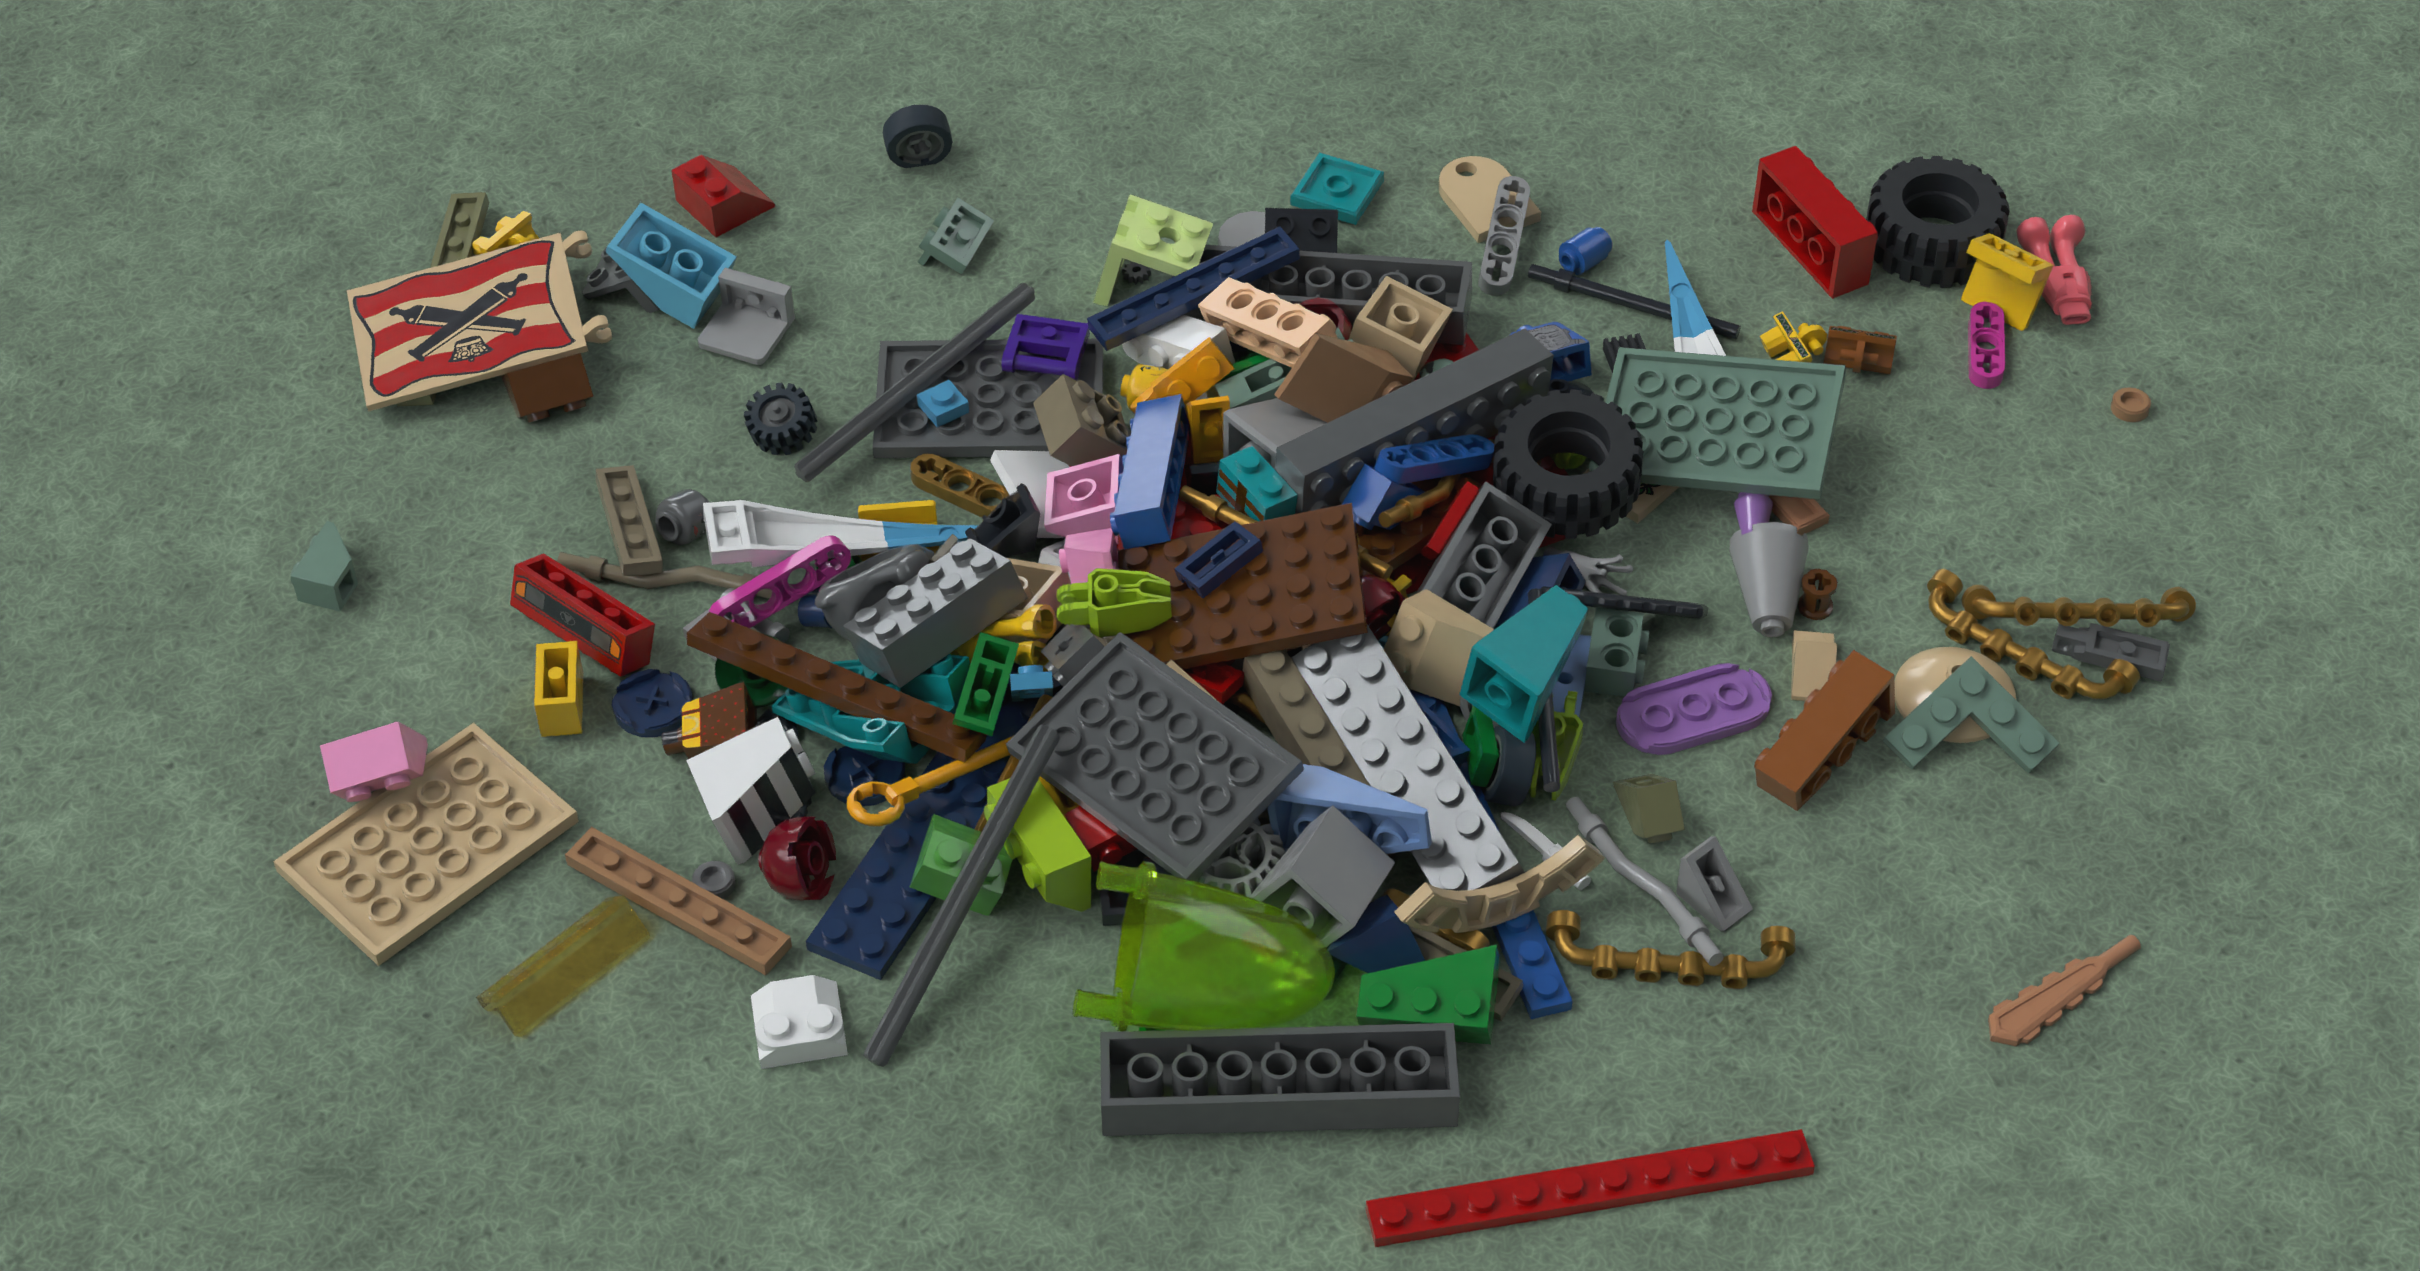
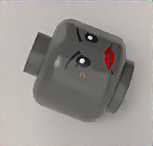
M692 489L681 490L664 499L658 505L655 523L659 534L665 540L679 546L687 545L707 534L703 515V503H710L709 500L698 491Z

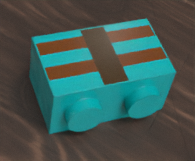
M1253 446L1220 459L1216 493L1228 502L1229 507L1258 522L1295 514L1298 494Z

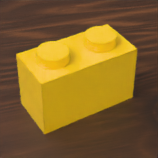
M577 641L536 644L534 707L541 737L582 734L583 668Z

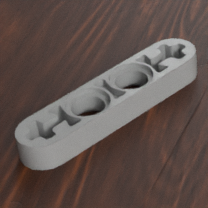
M1509 176L1502 179L1498 185L1478 279L1481 291L1491 296L1505 294L1511 286L1530 195L1529 184L1523 178L1517 176ZM1510 191L1517 193L1514 205L1507 204ZM1510 217L1517 224L1513 227H1505L1499 223L1498 219ZM1504 245L1510 249L1511 253L1499 255L1493 251L1492 247ZM1494 267L1501 268L1499 281L1492 280Z

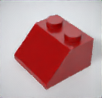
M699 155L671 170L676 201L715 237L775 207V203L735 166Z

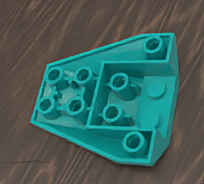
M948 654L906 685L899 688L861 664L859 659L831 662L952 714L956 713L970 667L969 657ZM789 688L771 706L773 713L852 749L883 760L917 764L931 749L910 740L904 722L888 721L883 718L855 717Z

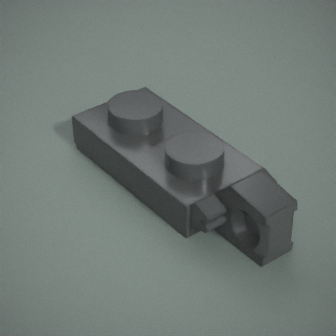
M2090 623L2089 628H2074L2059 624L2055 633L2052 651L2071 656L2081 662L2108 668L2113 660L2123 659L2137 668L2140 677L2161 682L2165 672L2170 644L2165 641Z

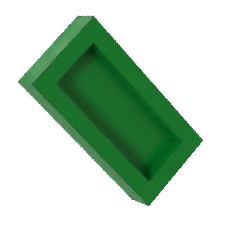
M1473 706L1462 734L1463 743L1471 750L1467 758L1471 785L1487 788L1499 753L1492 719Z

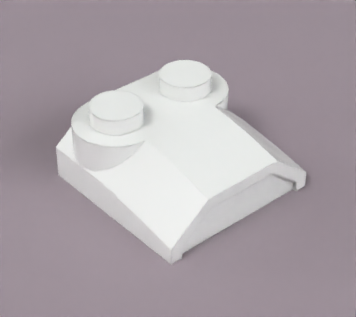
M815 975L770 982L751 995L761 1069L848 1055L836 981Z

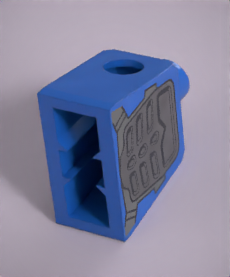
M1550 322L1535 327L1523 325L1516 331L1518 332L1525 328L1554 355L1550 380L1563 379L1568 382L1592 375L1589 341L1563 324Z

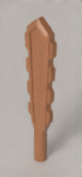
M2129 935L2099 956L2087 957L2084 960L2075 958L2065 964V971L2062 973L2053 971L2043 977L2042 984L2038 987L2030 985L2018 993L2016 1000L2006 999L1994 1006L1993 1013L1988 1018L1990 1041L2012 1046L2031 1042L2040 1035V1028L2043 1025L2052 1026L2060 1020L2064 1009L2073 1010L2081 1004L2085 993L2094 994L2102 988V980L2105 978L2107 971L2141 948L2139 940L2134 935Z

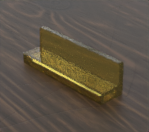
M624 895L608 897L476 998L486 1011H498L514 1036L522 1037L650 938V934Z

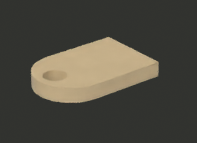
M1468 156L1453 160L1442 169L1439 177V193L1477 243L1487 240L1498 185L1502 179L1511 175L1504 166L1492 159ZM1467 171L1473 173L1474 175L1462 176L1458 173ZM1510 191L1507 204H1515L1516 192ZM1530 197L1523 227L1541 221V211ZM1510 217L1498 219L1499 223L1505 227H1513L1517 224Z

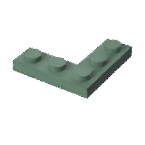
M1972 656L1883 739V742L1909 768L1913 769L1970 716L2027 773H2030L2060 744Z

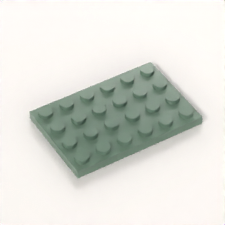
M1619 347L1605 403L1609 404L1612 401L1622 408V416L1628 414L1635 422L1636 429L1641 434L1643 440L1642 450L1644 451L1641 483L1821 500L1846 378L1845 365ZM1591 460L1589 472L1599 467L1593 460Z

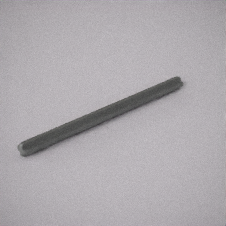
M1026 283L1019 284L799 460L794 466L797 477L805 482H810L917 396V394L922 392L1035 300L1034 288L1029 287Z
M1046 725L1037 727L864 1051L865 1058L871 1063L882 1067L887 1065L1058 744L1060 735L1055 729Z

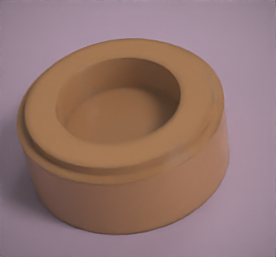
M2122 388L2113 395L2111 411L2117 418L2123 421L2139 422L2148 416L2151 400L2145 392L2139 389Z

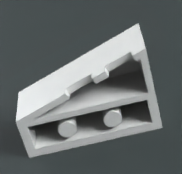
M1187 315L1175 318L1122 344L1126 354L1138 363L1169 369L1210 337L1232 364L1235 363L1226 328ZM1215 385L1196 400L1219 397Z

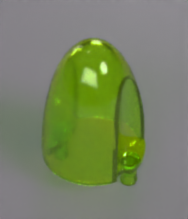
M1143 861L1139 868L1100 862L1096 888L1099 890L1106 889L1129 893L1118 945L1113 995L1077 989L1073 1002V1017L1079 1016L1110 1021V1025L1114 1026L1116 1031L1126 1032L1128 1025L1177 1031L1269 1028L1281 1025L1310 1012L1326 998L1332 989L1335 967L1324 942L1309 927L1288 912L1222 888L1156 873L1155 865L1151 862Z

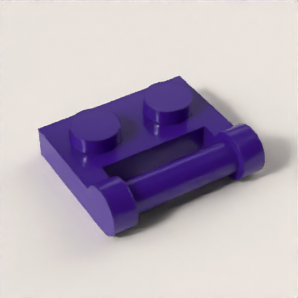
M1017 314L1002 356V371L1014 373L1017 369L1060 376L1065 374L1077 381L1081 360L1090 336L1088 323ZM1019 352H1028L1063 357L1067 359L1066 361L1019 355Z

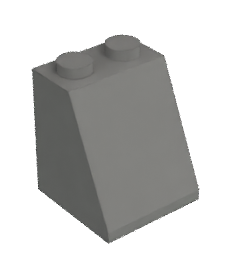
M1278 398L1228 409L1223 413V455L1225 458L1253 446L1275 469L1276 449L1278 446L1308 433L1327 422Z
M1332 805L1308 824L1249 896L1244 906L1307 962L1356 925L1395 862Z

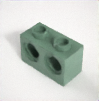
M1596 607L1586 668L1585 692L1625 697L1627 693L1634 689V683L1642 684L1645 660L1638 659V654H1647L1650 631L1642 629L1644 613Z

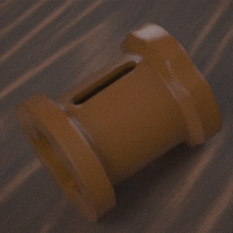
M1812 569L1803 575L1801 587L1804 594L1799 598L1797 607L1804 617L1812 620H1822L1830 616L1833 611L1831 595L1836 592L1838 583L1836 577L1823 569ZM1816 580H1819L1818 590H1816L1815 586ZM1817 599L1820 603L1819 610H1815Z

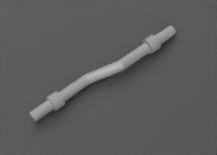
M1579 797L1570 798L1566 803V808L1579 823L1578 829L1589 843L1596 845L1616 872L1659 900L1680 927L1679 933L1690 947H1696L1710 966L1718 965L1724 956L1709 937L1710 931L1699 917L1692 916L1670 887L1626 858L1608 835V827L1599 815L1592 814Z

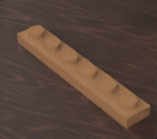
M593 827L565 854L568 866L764 975H767L792 947L789 935Z

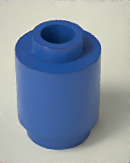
M1601 227L1586 228L1560 245L1559 262L1565 270L1581 275L1608 257L1609 252L1612 250V240L1609 234Z

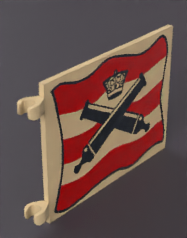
M582 230L576 231L564 241L562 240L561 233L347 290L368 411L587 352V342H609L612 339V332L610 328H607L609 323L606 316H595L582 325L567 257L587 258L592 254L591 245L587 243V233Z

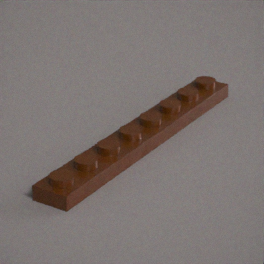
M707 613L687 632V645L855 717L883 718L888 721L904 722L910 740L964 763L986 741V734L952 724L955 714L714 613Z

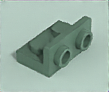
M957 197L951 209L943 206L933 222V225L938 227V230L934 232L929 229L920 243L919 248L924 250L918 263L924 266L931 255L959 274H962L994 220Z

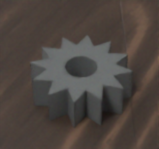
M1130 261V264H1125V268H1122V275L1124 280H1128V283L1134 282L1136 285L1140 282L1143 284V280L1149 281L1151 270L1150 267Z

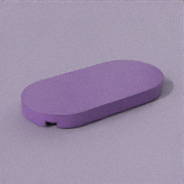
M1717 664L1641 686L1630 691L1622 699V704L1618 707L1616 727L1622 739L1628 745L1641 752L1657 755L1671 754L1742 733L1759 726L1769 714L1772 693L1767 681L1756 671L1749 668V672L1739 669V665Z

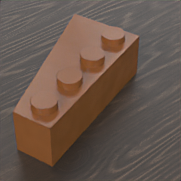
M1855 650L1850 653L1845 661L1839 660L1836 662L1824 686L1820 690L1815 689L1810 693L1804 703L1803 711L1796 719H1789L1782 727L1779 739L1772 748H1765L1757 757L1754 764L1757 786L1798 811L1830 779L1832 773L1830 767L1833 764L1837 767L1843 766L1852 757L1856 741L1861 739L1867 742L1876 733L1874 727L1878 719L1881 717L1888 721L1895 714L1894 674Z

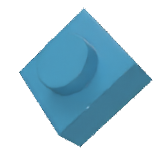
M950 380L917 394L918 406L936 427L969 413V401Z

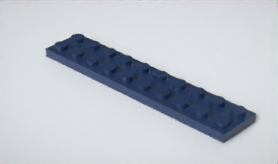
M1014 663L1011 674H1018V667L1021 666ZM1052 675L1054 697L1063 686ZM1009 677L993 735L986 734V741L977 751L1014 736L1027 724L1039 698L1012 702ZM937 752L922 775L957 759ZM1011 755L919 794L918 799L905 804L900 818L885 826L806 940L807 950L882 980L937 898L910 888L933 814L975 829L984 811V807L987 805V787L998 783Z

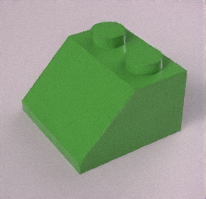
M933 814L910 888L945 900L981 832ZM1004 845L969 910L989 916L1000 899L1013 860L1008 855Z

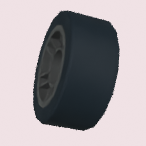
M911 105L899 109L886 120L882 132L889 159L897 166L903 168L937 164L949 154L953 143L946 115L940 109L930 105Z
M1497 725L1494 728L1499 757L1487 788L1481 787V790L1487 802L1519 806L1527 796L1534 774L1536 760L1535 737L1531 733L1529 739L1523 743L1502 726Z

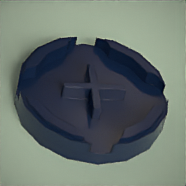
M647 669L630 675L621 681L616 688V695L612 698L611 705L617 724L626 732L639 737H659L662 735V732L680 728L682 726V707L685 703L693 700L688 682L677 673L669 671V675L667 673H660L659 669Z
M844 746L838 751L835 748L828 755L824 764L825 785L832 796L847 804V797L850 792L860 784L873 781L891 785L906 778L905 762L883 760L848 746ZM873 794V796L867 797L862 801H857L862 806H872L886 801V798L881 794Z

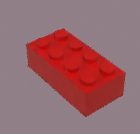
M1796 145L1760 158L1752 212L1832 299L1869 285L1875 246L1878 239V232L1874 225L1857 211L1854 204L1840 193L1834 183L1826 178L1815 166L1811 158L1806 157Z

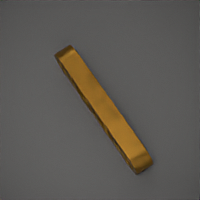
M922 454L911 462V480L917 488L979 517L988 516L999 505H984L981 503L984 499L994 497L1002 501L1003 498L1009 495L1005 486L938 455ZM956 483L969 485V488L963 491L950 489Z

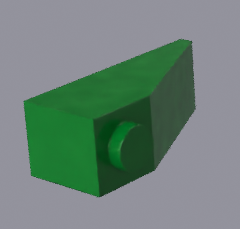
M980 632L952 724L987 735H993L1019 647L1018 643Z

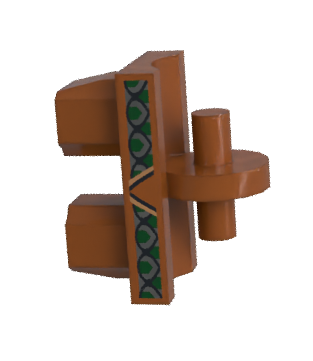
M1830 326L1823 364L1845 365L1847 368H1853L1854 373L1866 370L1891 374L1897 336L1877 331L1855 330L1851 327Z

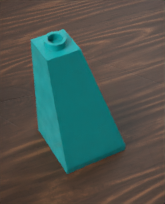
M1557 585L1552 587L1472 647L1459 695L1525 743L1529 739L1582 631L1588 608L1577 597L1568 594Z

